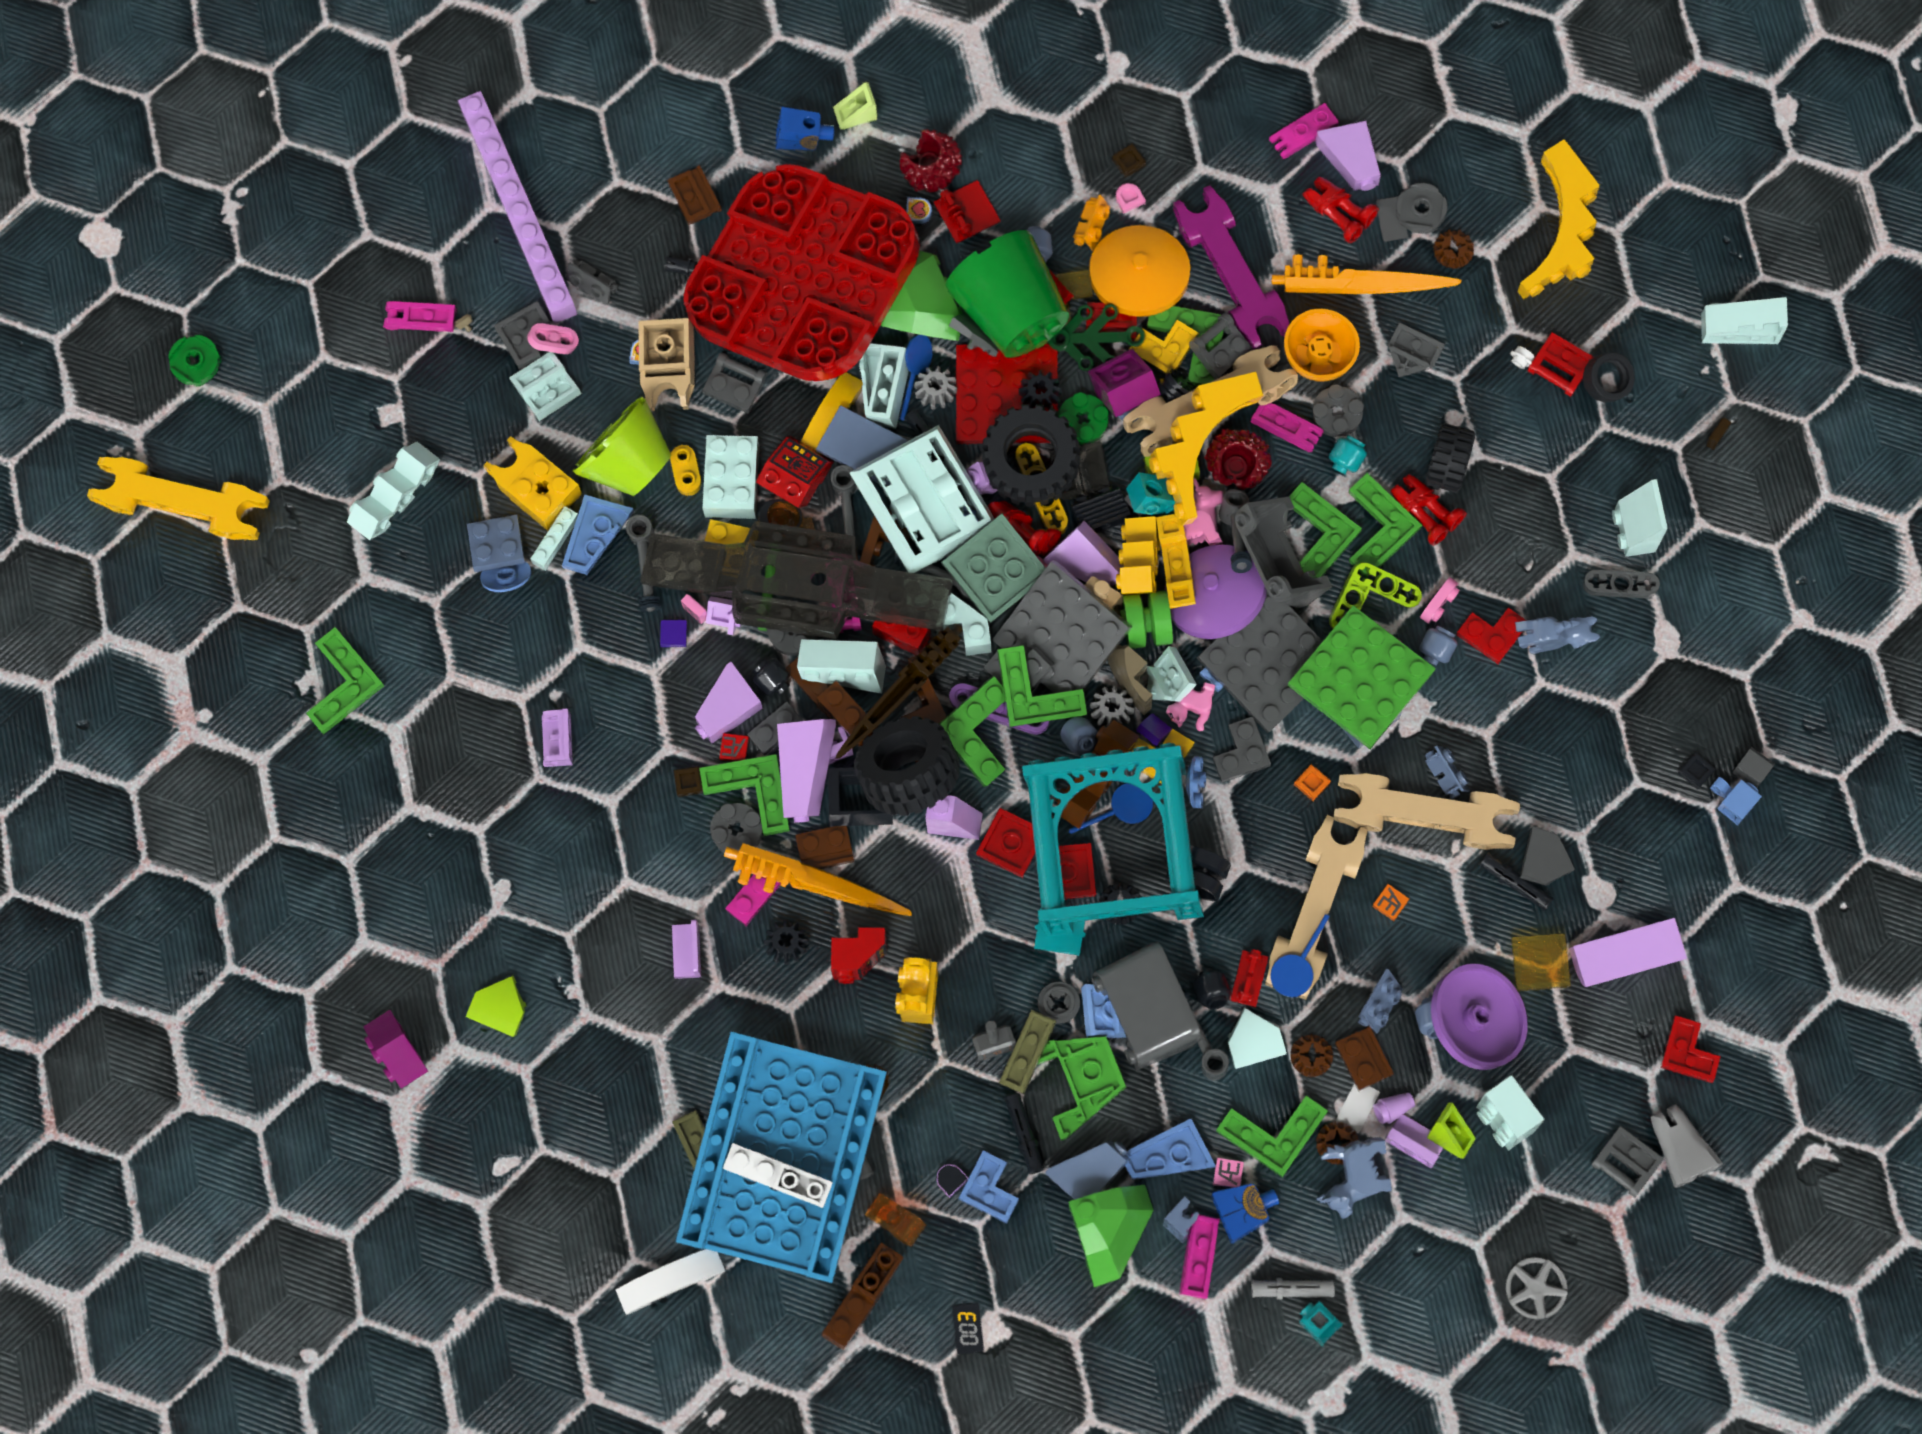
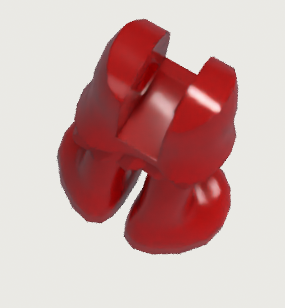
M1320 176L1314 181V185L1323 195L1321 196L1311 188H1308L1303 193V197L1315 209L1317 214L1327 215L1344 231L1343 237L1349 244L1360 237L1363 228L1366 230L1379 212V207L1375 204H1369L1365 208L1357 206L1349 200L1351 194L1345 193V189L1339 188ZM1340 207L1347 214H1349L1355 221H1351L1350 219H1348L1336 208Z
M1411 474L1403 478L1404 484L1412 491L1410 494L1399 485H1395L1391 489L1395 500L1409 513H1412L1427 530V540L1432 546H1436L1448 535V531L1450 533L1454 531L1467 515V512L1462 508H1457L1453 511L1446 509L1437 501L1440 496L1433 494V489L1427 487ZM1427 507L1442 524H1438L1423 508Z
M1007 501L992 502L987 506L994 518L1000 514L1005 516L1036 556H1039V554L1042 557L1047 555L1061 538V531L1057 528H1049L1046 531L1044 529L1034 530L1031 527V516L1026 515L1025 512L1015 508Z

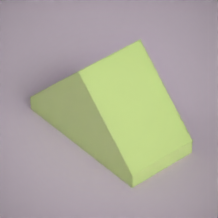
M866 82L833 107L840 129H847L877 120L876 104L869 83Z

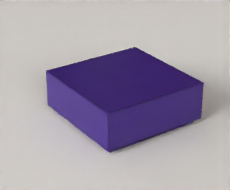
M661 620L660 646L687 647V620Z
M1152 713L1139 724L1136 730L1157 746L1169 735L1172 728Z

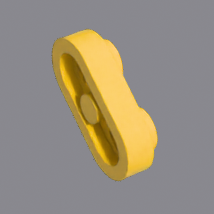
M677 446L672 450L670 457L676 487L681 494L692 496L700 490L702 484L695 452L689 446ZM681 454L687 455L685 460L678 459ZM687 477L692 478V482L689 484L683 482Z

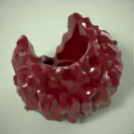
M923 129L916 146L917 155L909 156L904 152L900 154V170L905 175V180L915 188L916 192L919 190H925L926 192H937L939 189L944 190L952 183L955 176L960 173L959 166L962 164L961 149L958 148V144L953 140V137H949L946 133Z
M1223 429L1209 444L1204 459L1207 461V469L1212 472L1213 480L1219 481V483L1225 486H1230L1234 483L1240 490L1254 488L1256 485H1259L1264 476L1268 474V469L1272 464L1270 453L1267 452L1269 445L1260 436H1257L1255 432L1250 434L1249 430Z

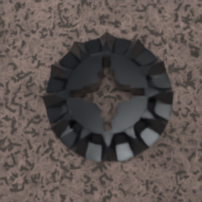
M1120 882L1109 885L1101 893L1099 903L1117 901L1119 894H1121L1123 900L1140 897L1139 893L1131 885ZM1138 914L1105 919L1110 923L1123 925L1133 921Z

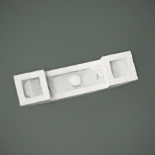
M705 1249L649 1272L616 1289L625 1314L628 1315L651 1305V1302L726 1271L718 1252Z

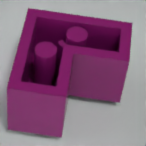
M391 1010L363 1026L368 1035L364 1040L377 1063L379 1064L383 1061L386 1068L383 1071L391 1083L396 1080L402 1089L428 1072L423 1060L409 1041L405 1031Z

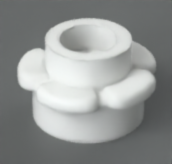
M1518 346L1515 351L1510 353L1513 356L1511 360L1513 364L1521 369L1529 367L1535 358L1530 351L1521 346Z

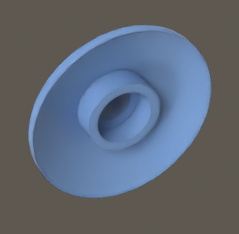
M525 561L523 564L482 571L480 581L484 588L493 592L511 591L524 585L529 580L531 568Z

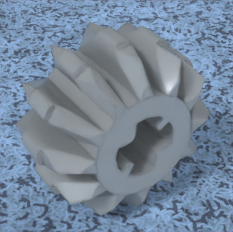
M937 366L934 372L927 367V375L919 373V381L914 383V388L917 389L915 396L917 399H922L921 404L923 406L931 403V409L934 410L936 404H940V407L944 409L946 407L945 401L950 403L954 401L952 395L957 393V387L954 386L956 378L949 377L950 371L948 369L941 373L940 366ZM936 385V387H937V388H940V389H939V390H935V388L932 387V386Z
M1113 686L1112 692L1109 693L1108 689L1104 687L1102 688L1103 695L1099 693L1094 694L1096 701L1090 703V708L1095 711L1091 713L1092 719L1099 718L1097 722L1099 727L1103 726L1105 722L1108 727L1113 720L1122 724L1121 721L1127 724L1130 722L1128 715L1134 714V708L1130 707L1133 704V699L1125 698L1127 695L1126 690L1118 694L1117 686ZM1110 704L1115 705V712H1109Z

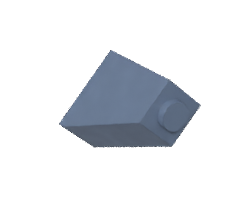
M1109 1141L1047 1169L1045 1174L1076 1200L1104 1191L1131 1158L1126 1155L1128 1150L1121 1143Z

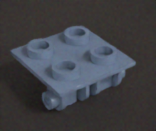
M1386 968L1373 989V993L1370 994L1369 1000L1366 1001V1005H1364L1358 1015L1360 1018L1358 1023L1364 1027L1369 1025L1376 1034H1378L1381 1027L1387 1024L1391 1009L1400 1001L1403 989L1389 969Z

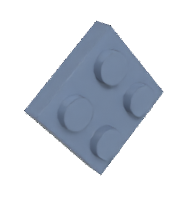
M517 515L467 524L474 572L525 563Z

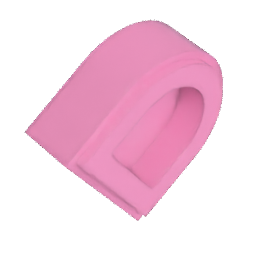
M1123 184L1116 192V201L1123 214L1145 204L1146 200L1143 194L1134 184Z

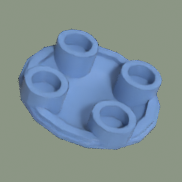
M1202 756L1193 757L1186 774V792L1192 808L1203 807V793H1200V790L1206 787V772H1202Z

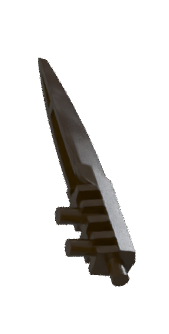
M955 624L951 629L949 627L942 628L923 650L899 672V678L857 725L837 752L836 759L841 758L870 734L913 690H919L927 678L959 645L961 640L959 635L963 632V628L959 624Z

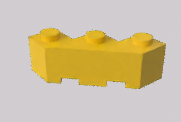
M1156 516L1126 518L1125 525L1121 526L1122 540H1126V543H1122L1123 549H1119L1120 565L1124 564V567L1120 568V574H1116L1117 589H1121V594L1124 595L1156 593L1157 583L1155 575H1158L1159 567L1157 551H1160L1161 545Z

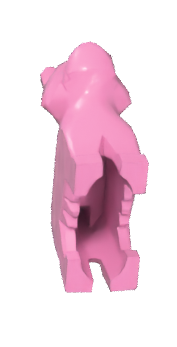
M1195 478L1193 479L1194 502L1198 517L1192 524L1184 525L1187 545L1190 546L1192 543L1197 545L1198 542L1202 544L1204 541L1209 546L1223 545L1221 537L1217 532L1215 507L1222 503L1223 491H1215L1208 486H1200Z

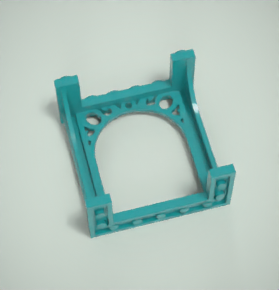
M1166 743L1160 745V748L1157 749L1137 747L1133 749V752L1123 753L1122 750H1112L1103 756L1088 753L1081 755L1079 759L1070 760V757H1058L1054 759L1055 762L1044 763L1043 760H1034L1028 762V765L1022 766L1023 777L1029 790L1041 910H1038V917L1047 936L1073 933L1072 922L1168 910L1175 911L1177 920L1204 917L1198 890L1195 891L1182 775H1186L1187 772L1181 746H1175L1174 743ZM1147 767H1153L1156 770L1154 778L1148 783H1142L1139 779L1141 772ZM1136 768L1133 776H1126L1124 774L1126 769L1130 772ZM1107 772L1108 775L1106 777H1101L1100 773ZM1079 775H1082L1084 777L1082 782L1075 783L1071 776L1080 778ZM1056 779L1066 780L1070 784V791L1065 794L1059 793L1057 791ZM1103 781L1125 782L1138 787L1149 795L1158 807L1163 821L1171 894L1065 907L1058 843V825L1062 812L1068 802L1082 789ZM1161 781L1162 786H1158L1161 793H1154L1152 788ZM1050 795L1061 800L1058 806L1053 807L1054 799L1050 800Z

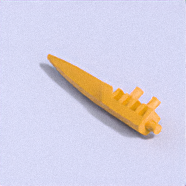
M1297 254L1292 257V267L1285 265L1284 275L1272 274L1271 284L1284 285L1285 292L1380 294L1459 285L1462 280L1425 274L1344 269L1339 273L1338 266L1328 268V256L1325 255L1318 256L1317 268H1313V266L1302 268L1303 256Z
M742 843L740 850L726 847L724 857L736 860L733 871L738 872V870H741L738 883L742 885H748L751 874H754L757 879H761V877L766 878L763 890L767 893H773L776 882H780V886L783 887L790 883L793 888L807 890L847 903L912 916V912L909 909L872 890L832 873L800 863L798 860Z

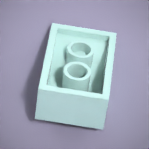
M1657 479L1649 481L1620 499L1615 510H1612L1614 525H1618L1620 534L1617 536L1620 549H1624L1625 557L1656 552L1667 530Z

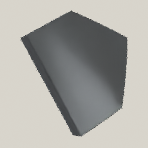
M967 313L952 318L949 326L971 339L967 346L969 349L980 347L983 349L982 351H986L989 355L996 357L998 353L997 347Z
M1399 322L1388 344L1399 378L1434 368L1445 344Z
M1532 827L1520 878L1547 886L1560 877L1573 872L1575 869L1557 834Z

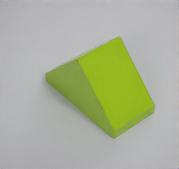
M1448 1102L1427 1137L1458 1158L1463 1159L1476 1139L1455 1105L1451 1102Z

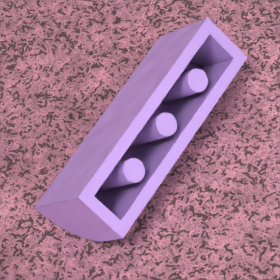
M1675 918L1569 948L1577 976L1584 987L1687 959Z

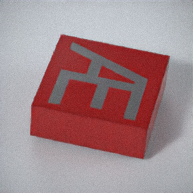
M723 733L719 759L730 762L746 760L749 736Z

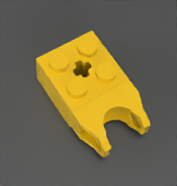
M510 436L507 441L508 445L517 455L515 463L510 467L500 468L486 462L483 467L495 479L500 491L548 531L563 507L569 508L581 496V490L574 480L534 447L519 442ZM548 490L546 494L543 492L540 494L541 491Z
M904 958L903 967H899L898 974L899 988L902 989L901 993L896 995L895 1005L896 1013L901 1015L902 1022L934 1023L938 982L937 962H931V959Z

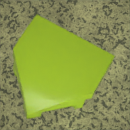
M514 976L475 992L466 1017L512 1037L516 1036L525 1014L524 1007L527 1005L519 994Z

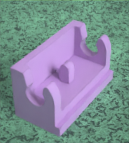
M568 708L543 711L544 767L573 765L571 715Z

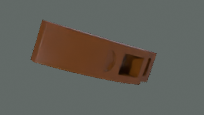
M880 1243L821 1336L842 1350H845L878 1302L904 1257L883 1243Z

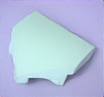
M1168 646L1154 663V667L1147 666L1146 671L1149 675L1147 690L1153 694L1152 700L1180 702L1197 685L1175 647Z
M1244 1007L1235 1027L1229 1033V1040L1227 1041L1235 1069L1287 1054L1279 1027Z

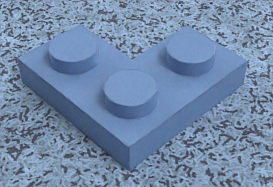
M982 1151L959 1200L1007 1224L1019 1201V1198L996 1187L1007 1162Z

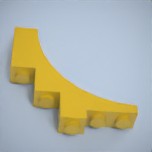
M1565 139L1546 150L1542 156L1541 164L1551 178L1557 194L1560 213L1559 229L1556 242L1547 258L1536 271L1520 283L1518 293L1523 300L1530 295L1532 297L1537 296L1544 290V286L1550 282L1553 284L1559 282L1565 275L1571 281L1576 277L1579 279L1583 278L1592 270L1591 266L1594 257L1582 242L1593 236L1597 221L1585 206L1597 198L1596 195L1600 185Z
M1256 372L1199 385L1192 395L1193 407L1198 412L1177 417L1171 424V436L1173 441H1177V443L1156 448L1150 455V469L1152 473H1156L1157 480L1168 478L1166 480L1167 490L1170 495L1173 494L1175 501L1174 512L1176 518L1181 520L1182 526L1192 524L1198 517L1194 502L1193 477L1197 457L1205 439L1212 429L1224 418L1239 409L1258 403L1263 397Z

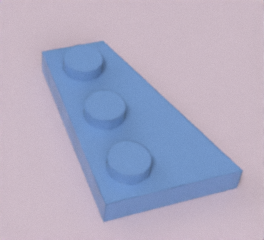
M584 495L562 568L587 575L632 515L634 508Z
M1192 1119L1129 1149L1126 1155L1131 1159L1125 1165L1131 1180L1216 1167Z

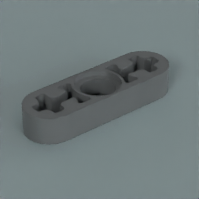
M1591 570L1583 580L1584 590L1593 596L1651 598L1657 593L1660 586L1658 577L1648 572ZM1593 577H1596L1597 581L1601 583H1606L1607 577L1611 578L1609 589H1606L1607 584H1599L1598 588H1593V584L1589 582L1592 581ZM1617 578L1625 579L1628 582V588L1626 590H1618L1614 585V580ZM1633 579H1636L1635 584L1642 585L1645 580L1649 581V585H1653L1649 591L1645 590V586L1638 585L1635 591L1632 590L1634 585Z

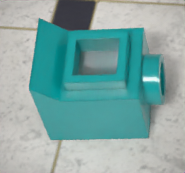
M1320 1301L1315 1306L1311 1302L1300 1313L1303 1318L1299 1324L1321 1346L1343 1325Z

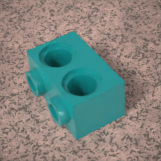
M1139 472L1126 488L1133 511L1135 513L1155 516L1175 514L1173 494H1169L1166 486L1168 478L1157 480L1156 475Z

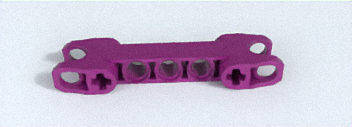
M1209 185L1203 188L1204 200L1208 206L1204 212L1192 213L1180 200L1173 203V211L1178 221L1179 230L1190 248L1201 243L1236 305V308L1228 311V314L1234 320V325L1252 347L1251 350L1261 349L1260 346L1262 344L1256 331L1260 325L1271 324L1277 328L1281 336L1285 337L1286 330L1290 325L1285 306L1274 289L1263 294L1227 231L1236 226L1235 219L1226 202Z

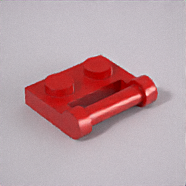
M1551 332L1527 372L1533 375L1535 373L1565 390V394L1572 397L1583 379L1586 365L1594 357ZM1543 360H1546L1574 378L1570 382L1544 367L1541 363Z

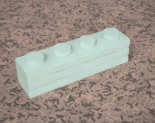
M565 506L563 507L530 558L532 564L545 571L547 570L549 564L575 526L578 513Z

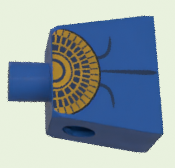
M781 107L776 130V149L815 150L819 139L833 140L834 126L820 124L821 115L817 112Z
M1255 1184L1217 1191L1211 1195L1231 1244L1267 1223L1269 1215L1266 1209L1279 1204L1274 1189L1259 1194Z

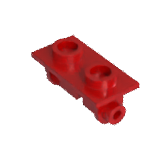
M1253 949L1251 952L1242 951L1230 1001L1256 1007L1268 956L1261 955L1260 951Z

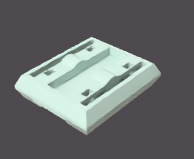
M939 425L850 472L851 477L909 575L952 554L995 519ZM932 452L934 453L935 457L937 458V460L934 461V462L931 461V460H932V458H931V453H932ZM938 454H939L940 456L945 457V458H944V464L942 463V461H941V459L939 458ZM873 475L877 477L879 485L883 487L886 497L891 501L889 509L892 515L888 512L869 477ZM885 479L889 481L891 485L885 487ZM958 486L964 494L965 498L967 499V502L971 509L977 511L976 517L978 521L976 520L975 516L973 515L972 511L970 510L969 506L967 505L966 501L964 500L963 496L958 490ZM964 505H965L966 509H967L968 512H969V515H967V516H965V517H964V515H963V514H964V511H963ZM895 520H897L901 529L907 528L911 539L915 541L916 547L921 553L915 556L902 532L895 524ZM918 531L920 532L921 536L923 537V540H921V541H919V542L917 541V539H918L917 532H918Z

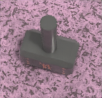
M993 1021L986 1023L985 1032L972 1037L978 1060H986L1013 1051L1016 1045L1010 1025L996 1027V1023Z

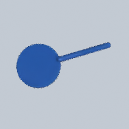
M918 334L914 336L906 349L905 361L911 375L900 417L901 421L905 420L904 417L907 414L915 376L919 373H924L932 360V345L929 338L925 335Z
M1128 783L1123 784L1115 790L1112 796V810L1086 821L1080 829L1077 827L1069 829V833H1075L1114 814L1125 823H1140L1150 815L1153 808V800L1138 787Z
M1328 914L1324 915L1301 956L1286 955L1274 963L1271 969V982L1275 990L1281 995L1298 997L1307 992L1311 987L1313 970L1305 958L1328 921Z

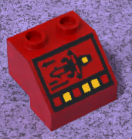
M789 436L784 439L766 461L756 483L798 508L806 507L818 485L823 483L833 461Z
M858 928V938H831V971L833 979L838 980V983L852 984L854 980L862 979L887 955L885 928Z

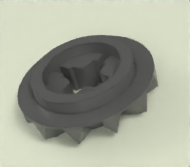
M1065 982L1048 984L1042 989L1038 997L1039 1012L1056 1020V1024L1067 1023L1076 1017L1080 1008V998L1077 991ZM1067 995L1064 1000L1067 1010L1059 1007L1052 1012L1054 1002L1051 997L1059 1000Z

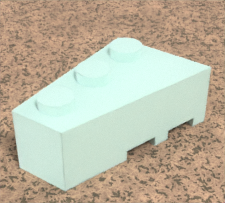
M1787 297L1724 304L1711 303L1705 305L1701 314L1702 343L1779 344L1788 326Z
M870 343L859 364L863 384L865 416L868 420L883 428L896 429L909 372L905 361L906 348Z
M801 639L797 668L801 679L826 684H833L837 681L843 687L882 694L886 665L878 642Z

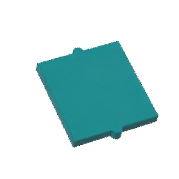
M1038 921V925H1035L1037 933L1034 949L1080 956L1082 938L1086 935L1083 932L1085 921L1072 922L1073 933L1052 936L1046 935Z

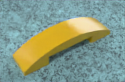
M846 372L838 377L813 416L801 440L803 444L816 451L819 442L840 405L849 409L852 404H855L862 392V380Z
M1175 514L1156 517L1170 609L1196 604L1185 528L1182 526L1181 520L1176 518Z

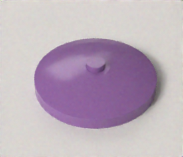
M1212 545L1189 554L1196 604L1170 609L1173 623L1186 634L1202 639L1226 637L1250 624L1262 609L1267 593L1253 560L1252 568L1248 572L1236 573L1231 568L1230 560L1231 556L1235 553L1234 546Z
M1466 964L1448 972L1438 982L1431 1000L1432 1023L1439 1041L1453 1058L1474 1069L1490 1070L1509 1063L1519 1054L1526 1040L1527 1014L1520 994L1503 974L1489 966Z

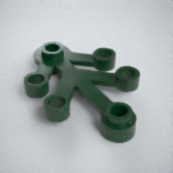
M1108 304L1103 308V313L1084 333H1074L1083 321L1092 319L1094 311L1090 306L1082 305L1072 320L1054 337L1048 340L1051 348L1057 351H1066L1078 362L1081 370L1089 371L1094 367V360L1089 356H1084L1074 344L1084 343L1105 363L1110 358H1115L1116 356L1110 355L1098 343L1127 342L1130 346L1139 347L1145 342L1146 334L1138 326L1129 327L1126 332H1099L1109 320H1114L1119 315L1118 308L1112 304ZM1110 307L1115 310V314L1112 317H1108L1106 314L1107 309ZM1084 308H1088L1090 314L1084 318L1081 312ZM1135 332L1140 334V340L1137 342L1132 340V334ZM1063 334L1065 341L1059 344L1057 336ZM1084 359L1090 360L1091 364L1088 368H1083L1082 366Z

